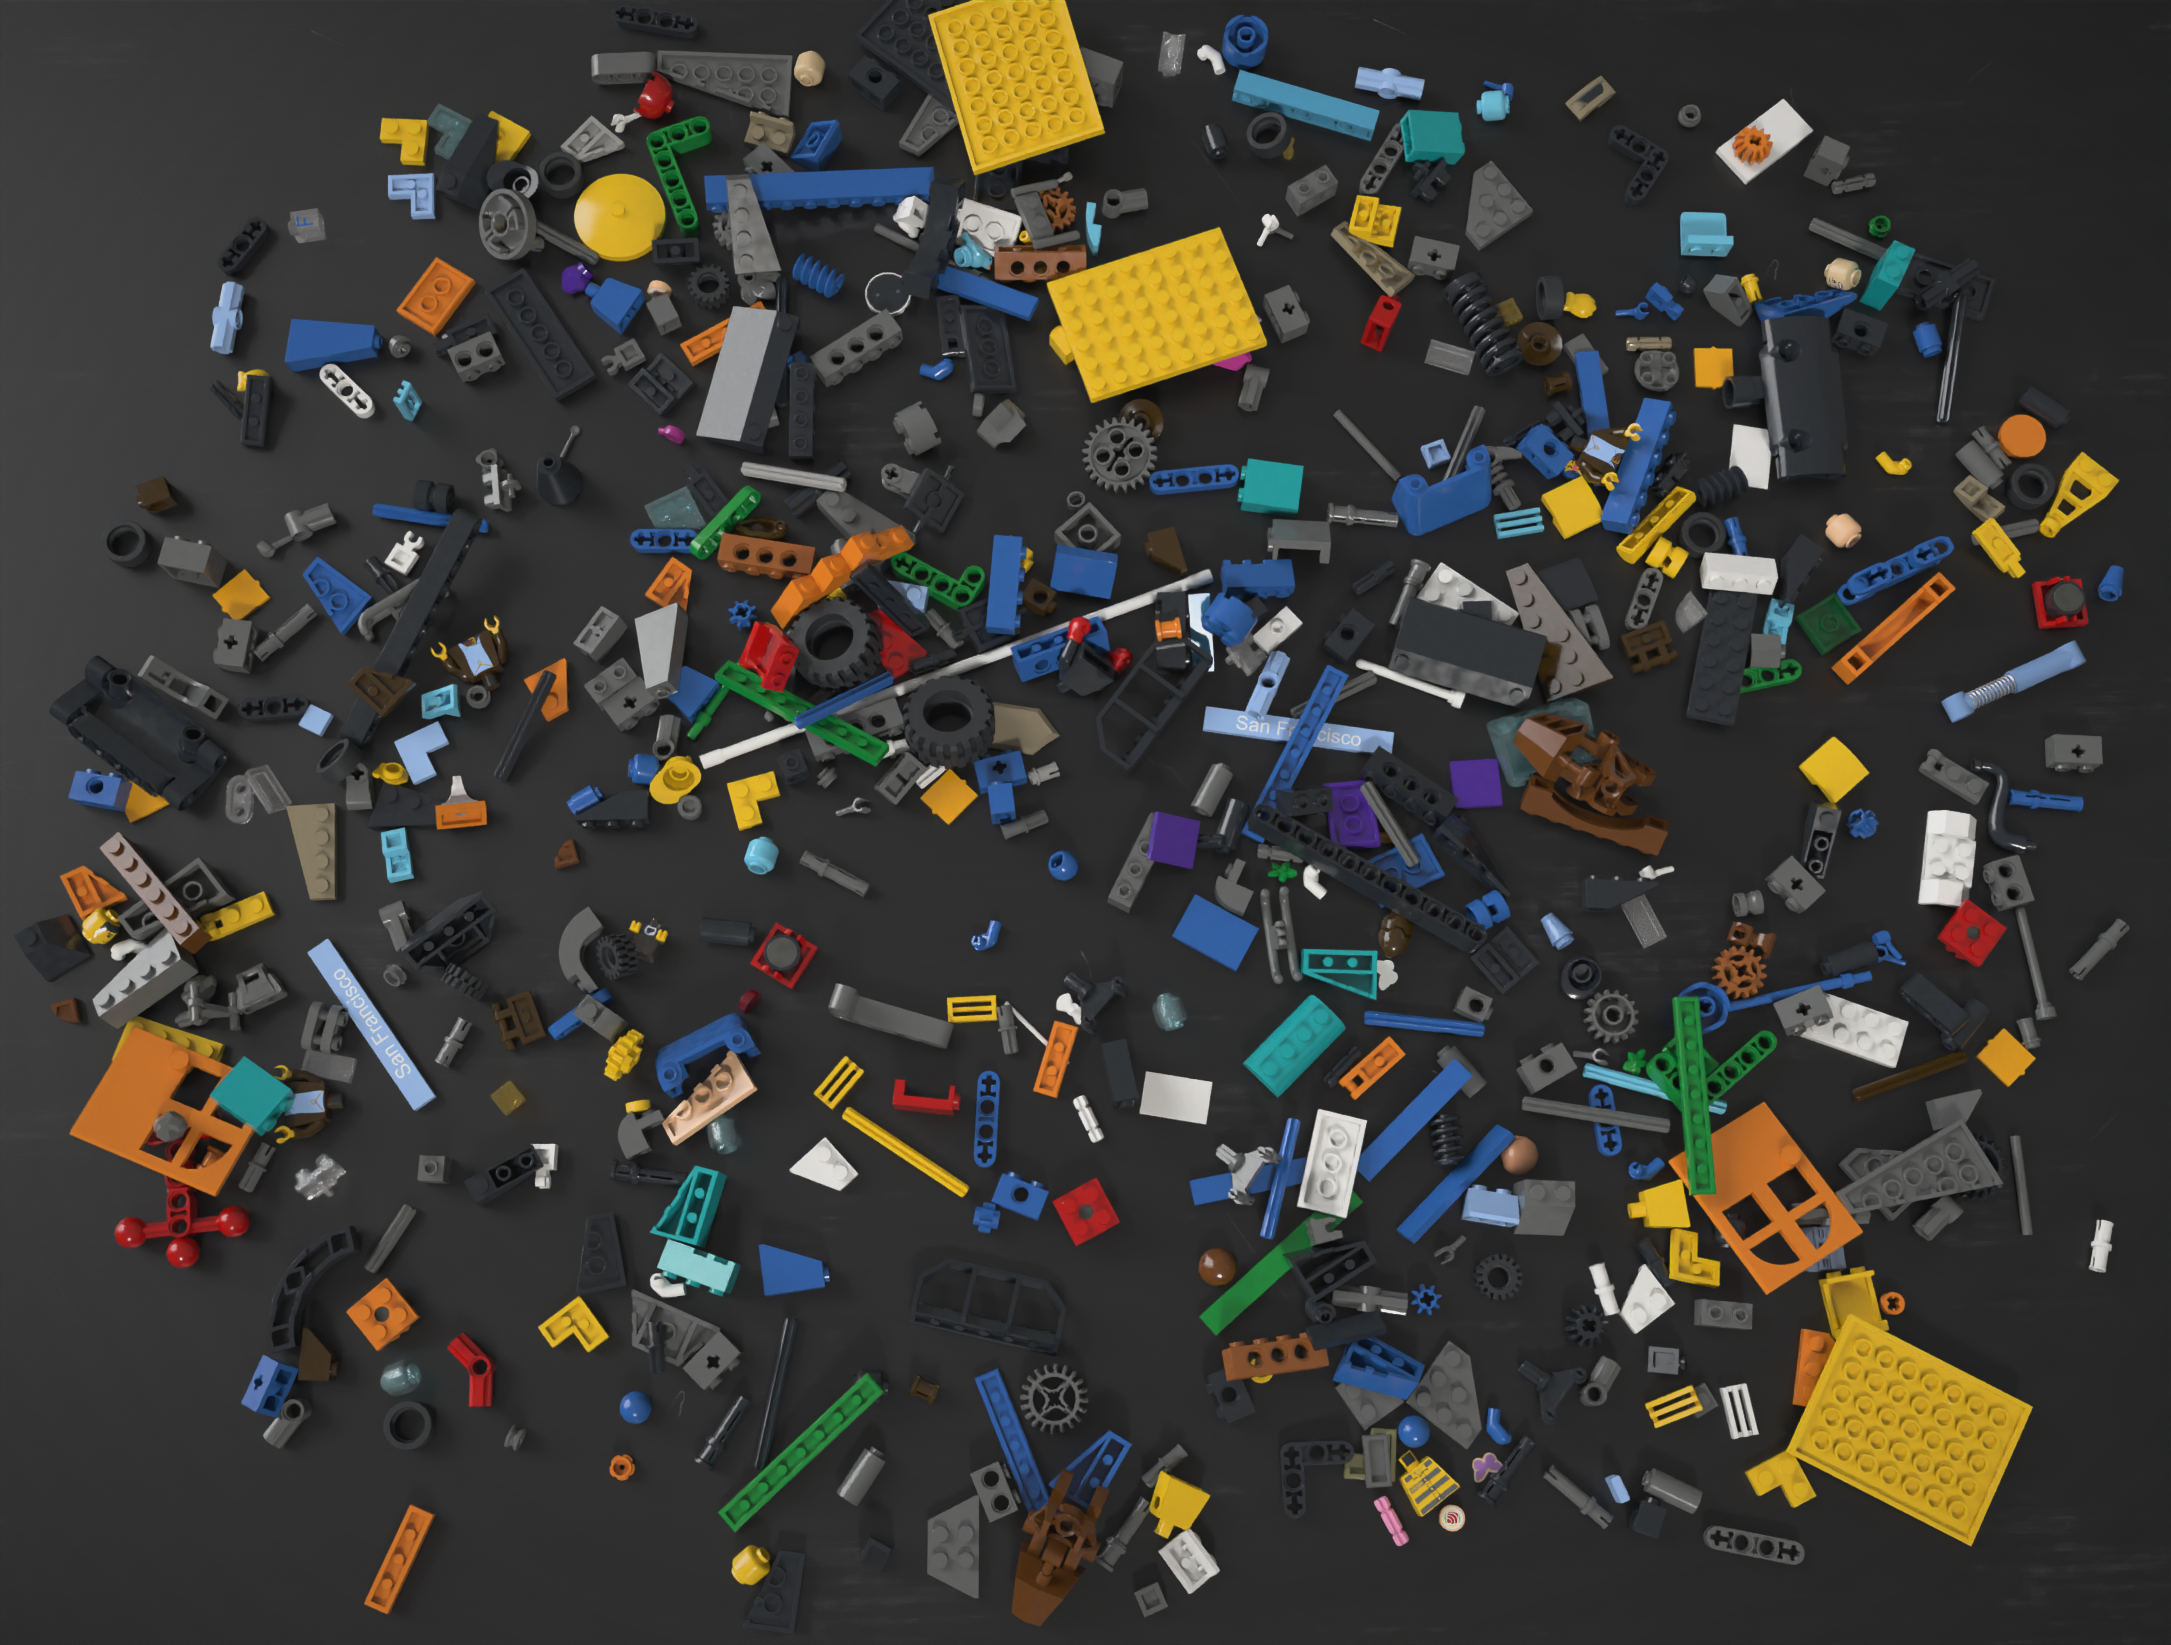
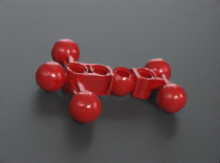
M215 1112L213 1117L221 1120L219 1114ZM188 1127L183 1137L168 1143L165 1150L166 1156L169 1159L168 1162H172L178 1148L181 1147L191 1128ZM155 1131L152 1132L146 1142L148 1145L164 1143V1141L156 1137ZM202 1134L199 1140H208L213 1137ZM195 1147L183 1168L196 1169L194 1167L196 1161L193 1160L196 1155ZM165 1175L166 1184L170 1188L167 1189V1193H170L167 1197V1221L145 1223L139 1217H127L116 1226L114 1235L120 1246L129 1249L139 1247L147 1238L177 1237L168 1245L166 1255L168 1261L173 1266L184 1269L192 1266L199 1259L200 1248L195 1239L192 1238L196 1233L221 1231L223 1235L235 1238L247 1231L251 1220L246 1209L236 1205L225 1208L218 1216L198 1218L197 1198L194 1195L196 1189L182 1182L179 1183L177 1180ZM185 1195L186 1204L179 1208L178 1200ZM182 1221H186L187 1229L180 1234L178 1230L179 1224Z

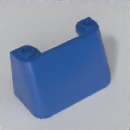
M1484 444L1469 451L1466 457L1467 465L1464 467L1465 472L1428 487L1425 479L1418 474L1408 475L1399 479L1391 500L1408 533L1415 536L1423 535L1478 512L1489 505L1492 498L1490 456Z
M735 1013L728 1014L658 1050L654 1061L658 1080L664 1092L671 1098L683 1094V1082L686 1078L690 1077L685 1065L724 1045H727L730 1051L734 1053L743 1052L747 1054L750 1059L761 1054L743 1017Z

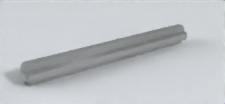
M744 462L741 467V472L744 476L840 492L845 491L847 481L841 477L751 462Z

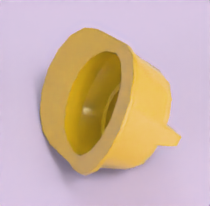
M689 755L686 757H672L651 781L649 789L651 796L663 804L679 802L682 797L686 796L700 782L701 772L692 762Z

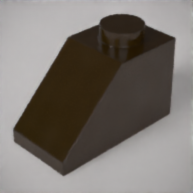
M1174 526L1147 533L1146 542H1143L1146 556H1151L1152 563L1180 578L1186 577L1187 567Z
M303 1328L298 1380L336 1381V1376L339 1375L341 1369L337 1353L316 1329Z

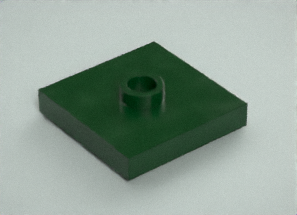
M1835 592L1795 617L1821 656L1862 631Z

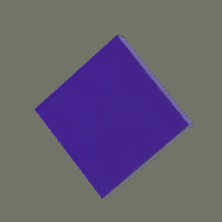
M1498 758L1450 761L1452 794L1459 798L1454 806V810L1501 807L1503 805Z
M1154 812L1146 860L1193 869L1200 821L1162 812Z

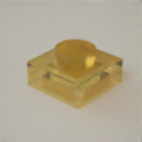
M1513 298L1494 305L1500 310L1495 317L1502 316L1505 319V323L1500 328L1515 324L1523 318Z
M511 1080L490 1095L506 1116L526 1101L525 1097Z

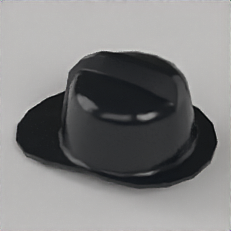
M502 160L493 164L488 170L487 183L492 191L498 189L517 190L523 193L529 200L539 193L537 189L539 185L538 174L529 166Z

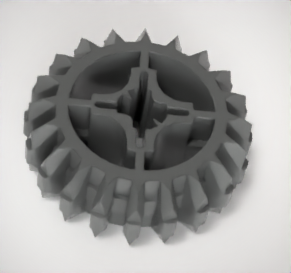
M1054 1364V1372H1049L1048 1365H1044L1045 1374L1041 1375L1038 1369L1034 1370L1038 1378L1034 1380L1031 1376H1028L1027 1379L1032 1385L1031 1387L1023 1385L1022 1389L1029 1391L1028 1395H1020V1399H1028V1404L1022 1405L1021 1409L1029 1408L1031 1411L1025 1415V1418L1029 1419L1032 1416L1036 1418L1031 1424L1033 1427L1038 1422L1043 1423L1040 1428L1041 1432L1045 1431L1046 1425L1051 1426V1434L1055 1433V1426H1059L1060 1432L1064 1433L1063 1424L1065 1423L1068 1424L1070 1429H1073L1074 1425L1070 1420L1073 1417L1078 1422L1082 1420L1076 1415L1078 1410L1086 1413V1409L1080 1407V1402L1088 1403V1398H1081L1080 1396L1081 1393L1087 1392V1388L1080 1390L1078 1388V1385L1083 1383V1379H1078L1076 1382L1073 1380L1077 1374L1076 1371H1073L1070 1376L1066 1375L1068 1371L1067 1366L1063 1367L1062 1373L1058 1372V1364ZM1049 1377L1064 1379L1061 1385L1054 1390L1048 1389L1041 1383L1042 1380ZM1070 1385L1075 1392V1405L1073 1409L1063 1399V1394ZM1035 1388L1045 1397V1404L1038 1413L1033 1405ZM1063 1388L1059 1400L1065 1408L1060 1405L1056 1406L1054 1403V1406L1050 1405L1045 1410L1050 1399L1043 1390L1045 1389L1049 1393L1053 1391L1054 1394V1391L1058 1392ZM1053 1408H1059L1068 1415L1057 1421L1044 1418Z

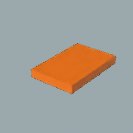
M436 257L396 311L399 315L436 337L475 285V281Z

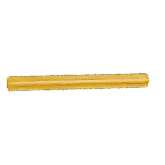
M851 1107L844 1111L842 1115L844 1120L960 1197L966 1195L969 1190V1186Z

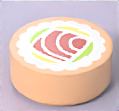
M655 280L650 282L647 292L652 298L665 294L670 298L672 289L665 282Z
M1450 1504L1441 1508L1438 1520L1444 1529L1457 1531L1464 1525L1465 1515L1460 1507Z

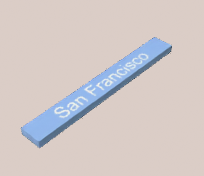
M1206 706L1203 731L1287 743L1299 719L1266 715L1264 720L1257 721L1250 718L1244 711ZM1324 723L1313 747L1373 755L1378 746L1392 754L1394 733Z
M326 939L307 952L413 1110H419L437 1096L331 940Z

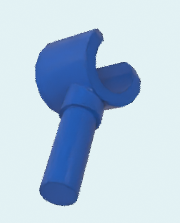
M1485 80L1483 86L1494 90H1503L1505 95H1509V101L1512 100V84L1504 83L1503 85H1498Z
M1641 302L1634 309L1615 310V316L1634 315L1636 319L1642 320L1649 314V312L1644 313L1641 311L1646 309L1648 304Z
M1883 930L1872 936V941L1876 946L1885 945L1897 960L1903 957L1892 945L1890 934L1887 931Z
M1876 947L1877 951L1883 953V957L1878 956V962L1886 960L1905 966L1906 961L1902 959L1897 960L1894 956L1888 954L1886 947Z

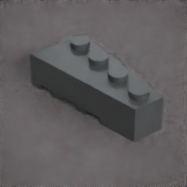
M726 175L725 181L735 274L781 271L749 175Z
M827 490L816 500L818 510L848 540L852 536L868 531L871 534H875L900 526L844 491ZM905 529L915 545V534ZM892 557L877 563L874 567L883 574L891 567Z
M200 857L164 883L195 918L236 900L209 863ZM140 900L117 918L130 936L141 942L158 935L165 928L143 900Z
M164 928L92 1000L98 1016L116 1029H119L193 977L199 970L192 953L182 947L170 932Z

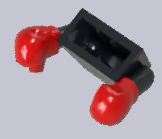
M1084 617L1073 618L1069 623L1068 640L1062 650L1058 663L1060 680L1057 681L1056 686L1061 693H1066L1073 689L1081 696L1106 690L1115 677L1131 665L1133 653L1127 648L1118 647L1110 651L1108 659H1106L1082 641L1084 635H1087L1091 630L1090 621Z

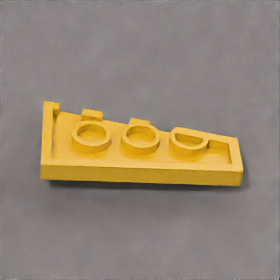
M136 1016L127 1022L112 1061H114L134 1026L218 1062L226 1045Z

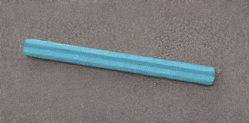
M1589 1063L1584 1066V1077L1670 1100L1654 1081ZM1717 1099L1709 1106V1111L1723 1114L1726 1111L1727 1102Z

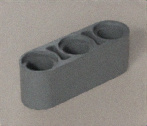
M651 52L595 54L591 57L592 81L597 84L648 83L649 79L654 81L656 77L652 73L654 71L657 72V57Z

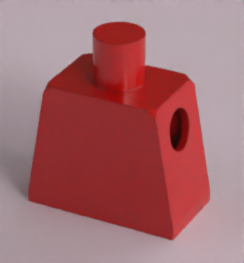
M1395 294L1393 297L1389 295L1387 297L1384 295L1380 296L1369 317L1360 342L1361 344L1379 352L1382 351L1402 306L1398 295ZM1376 324L1383 327V329L1379 330L1376 327Z

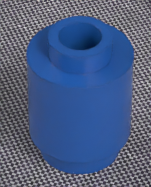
M1930 322L1917 325L1913 336L1919 352L1923 353L1924 358L1940 353L1943 344L1936 325L1930 324Z
M589 785L572 795L567 804L574 816H577L600 804L605 797L598 786L593 788L592 785Z

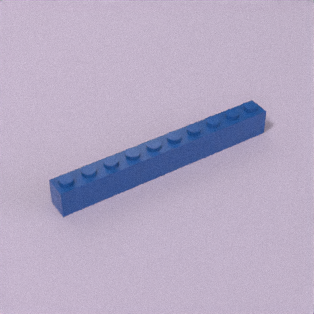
M933 167L748 174L761 211H768L776 207H781L782 210H791L794 207L804 206L805 209H814L817 206L825 205L828 208H837L840 205L860 207L863 204L883 206L886 203L899 205L905 198L916 196L926 204H929L931 200L929 187L931 182L935 180ZM726 175L704 176L707 210H712L714 213H722L728 210Z

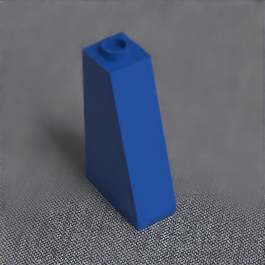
M292 319L285 363L291 371L296 372L323 367L328 364H340L377 357L379 348H382L383 338L374 325Z

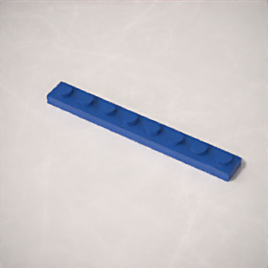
M1327 665L1255 807L1259 804H1267L1276 809L1275 790L1292 787L1349 675ZM1246 822L1241 834L1263 844L1265 838L1251 831Z

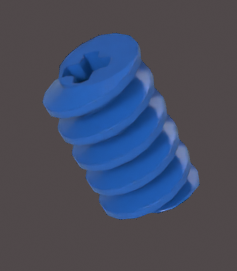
M804 252L794 265L793 279L800 280L804 285L808 284L811 289L816 288L818 293H824V296L827 298L835 295L843 284L845 274L841 273L837 278L836 269L828 273L829 265L826 264L821 269L822 261L818 260L813 264L814 257L810 256L805 260L806 254Z

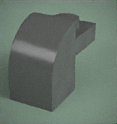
M1237 858L1234 865L1229 863L1224 876L1228 879L1218 876L1214 890L1215 897L1220 906L1226 911L1242 918L1254 891L1236 884L1246 863Z
M588 994L573 1013L574 1016L614 1044L620 1036L623 1037L631 1024Z
M650 1109L641 1114V1119H638L637 1115L631 1112L622 1120L618 1129V1141L626 1159L632 1161L653 1150L645 1132L666 1120L661 1110L655 1111V1109Z

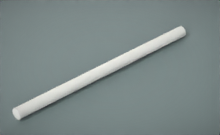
M1012 1007L1013 1014L1047 1047L1048 1041Z

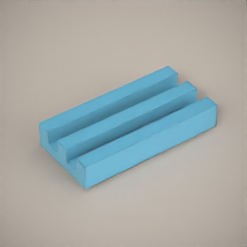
M403 380L401 385L404 390L399 388L397 393L400 397H394L393 401L403 417L412 421L422 404V400L412 384Z
M1539 507L1493 516L1498 539L1543 532L1544 530ZM1534 516V517H1532V518H1526V519H1520V520H1514V521H1508V522H1502V523L1499 522V521H1504V520H1510V519H1516V518ZM1536 523V526L1501 531V528Z

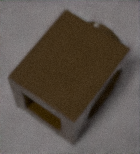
M164 476L136 485L138 491L136 500L139 506L145 508L150 514L178 505L172 485Z
M1032 578L1023 591L1022 604H1025L1026 608L1045 618L1047 613H1052L1058 604V601H1056L1057 592ZM1042 595L1047 600L1043 603H1038L1034 598Z

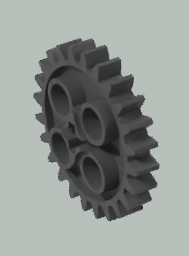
M1113 417L1112 424L1110 425L1104 420V428L1096 425L1098 432L1096 434L1089 432L1092 441L1085 440V444L1089 448L1083 449L1082 452L1088 455V457L1082 460L1083 463L1090 464L1085 470L1086 472H1093L1090 475L1091 480L1098 478V487L1105 483L1106 491L1111 486H1114L1115 493L1119 491V487H1123L1124 492L1127 493L1128 486L1130 485L1136 490V482L1144 485L1143 477H1151L1148 469H1156L1155 465L1151 463L1158 461L1157 456L1152 454L1158 451L1157 447L1150 446L1155 442L1154 437L1147 438L1150 435V431L1145 430L1142 432V423L1135 427L1134 419L1127 424L1125 417L1122 418L1121 423H1117L1116 418ZM1117 434L1124 437L1123 441L1119 444L1112 442V438ZM1132 438L1133 441L1126 447L1128 440ZM1133 448L1142 449V453L1138 457L1131 456L1130 452ZM1117 452H1118V453H1122V452H1123L1124 455H1125V457H1124V458L1118 457V459H1117L1115 453H1117ZM1107 453L1110 455V458L1107 462H1099V455ZM1114 463L1112 470L1108 472L1107 469ZM1125 466L1129 470L1126 475L1120 476L1116 473L1117 469Z

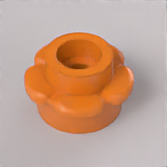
M628 1455L615 1456L611 1461V1475L622 1481L628 1479V1476L632 1475L635 1471V1465L632 1463L633 1459ZM621 1465L625 1466L623 1470L620 1469Z

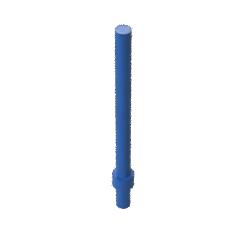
M1870 971L1852 975L1851 973L1841 974L1839 978L1731 1001L1729 1012L1780 1001L1820 985L1822 991L1839 987L1843 989L1854 987V984L1871 981L1872 975Z

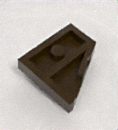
M364 666L351 679L348 685L377 713L385 718L416 683L409 679Z

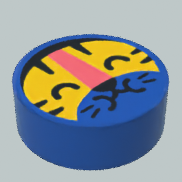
M1572 458L1562 470V475L1567 481L1583 476L1576 465L1578 458Z

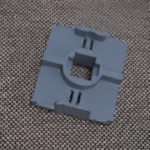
M1830 1226L1803 1227L1800 1229L1817 1250L1819 1244L1825 1242ZM1843 1246L1805 1271H1842L1846 1269Z

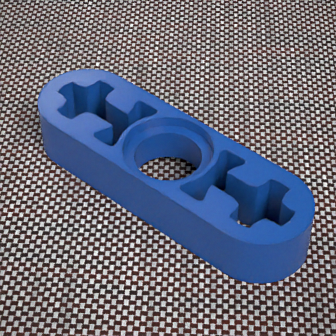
M638 529L631 534L630 542L633 548L640 553H691L690 546H686L685 542H678L679 546H676L675 536H678L679 541H687V537H691L693 541L697 537V533L690 529ZM641 536H644L647 541H644L643 545L640 546L637 541L640 540ZM652 536H654L655 546H652L651 543L653 541ZM662 536H669L672 538L670 545L663 547L659 545V539Z
M607 988L601 989L591 996L605 1007L614 1000V997ZM577 1007L548 1028V1031L555 1040L563 1038L584 1023L573 1015Z
M1597 1085L1589 1091L1590 1107H1601L1600 1099H1595V1094L1600 1090L1602 1094H1606V1098L1602 1101L1603 1107L1608 1105L1609 1109L1607 1110L1616 1111L1613 1093L1608 1086ZM1593 1121L1599 1152L1604 1156H1613L1619 1153L1622 1148L1619 1125L1611 1124L1609 1127H1603L1599 1122ZM1613 1129L1614 1134H1609L1610 1142H1615V1147L1611 1149V1152L1609 1148L1604 1147V1143L1608 1140L1607 1134L1602 1136L1601 1132H1608Z

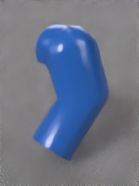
M948 358L934 367L922 363L919 374L941 380L953 371L954 363Z
M990 920L987 933L972 937V946L976 950H985L994 946L997 942L1002 923Z
M1658 1157L1649 1165L1633 1162L1629 1166V1174L1634 1179L1650 1181L1666 1165Z
M1488 1408L1487 1433L1500 1445L1510 1443L1512 1439L1511 1433L1506 1431L1500 1424L1501 1410Z

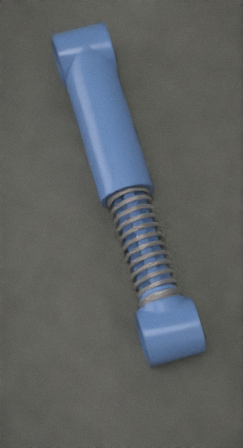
M2074 640L2044 656L2005 672L2004 676L1968 693L1958 692L1944 699L1941 703L1950 720L1954 723L1974 713L1977 707L1979 708L2006 694H2015L2059 673L2076 668L2087 660Z

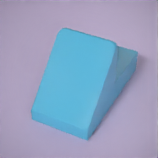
M452 684L421 695L422 718L433 719L445 714L461 716L460 692L457 685Z

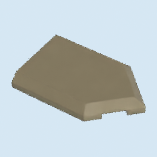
M993 702L995 735L992 746L988 747V749L1001 751L1014 749V751H1020L1021 754L1033 755L1046 744L1060 736L1040 709Z

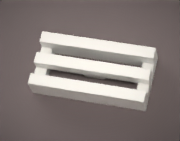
M1743 1383L1719 1388L1731 1438L1737 1439L1759 1434L1747 1384ZM1738 1390L1741 1392L1750 1430H1747ZM1731 1391L1735 1403V1408L1741 1432L1737 1431L1735 1423V1418L1728 1392Z

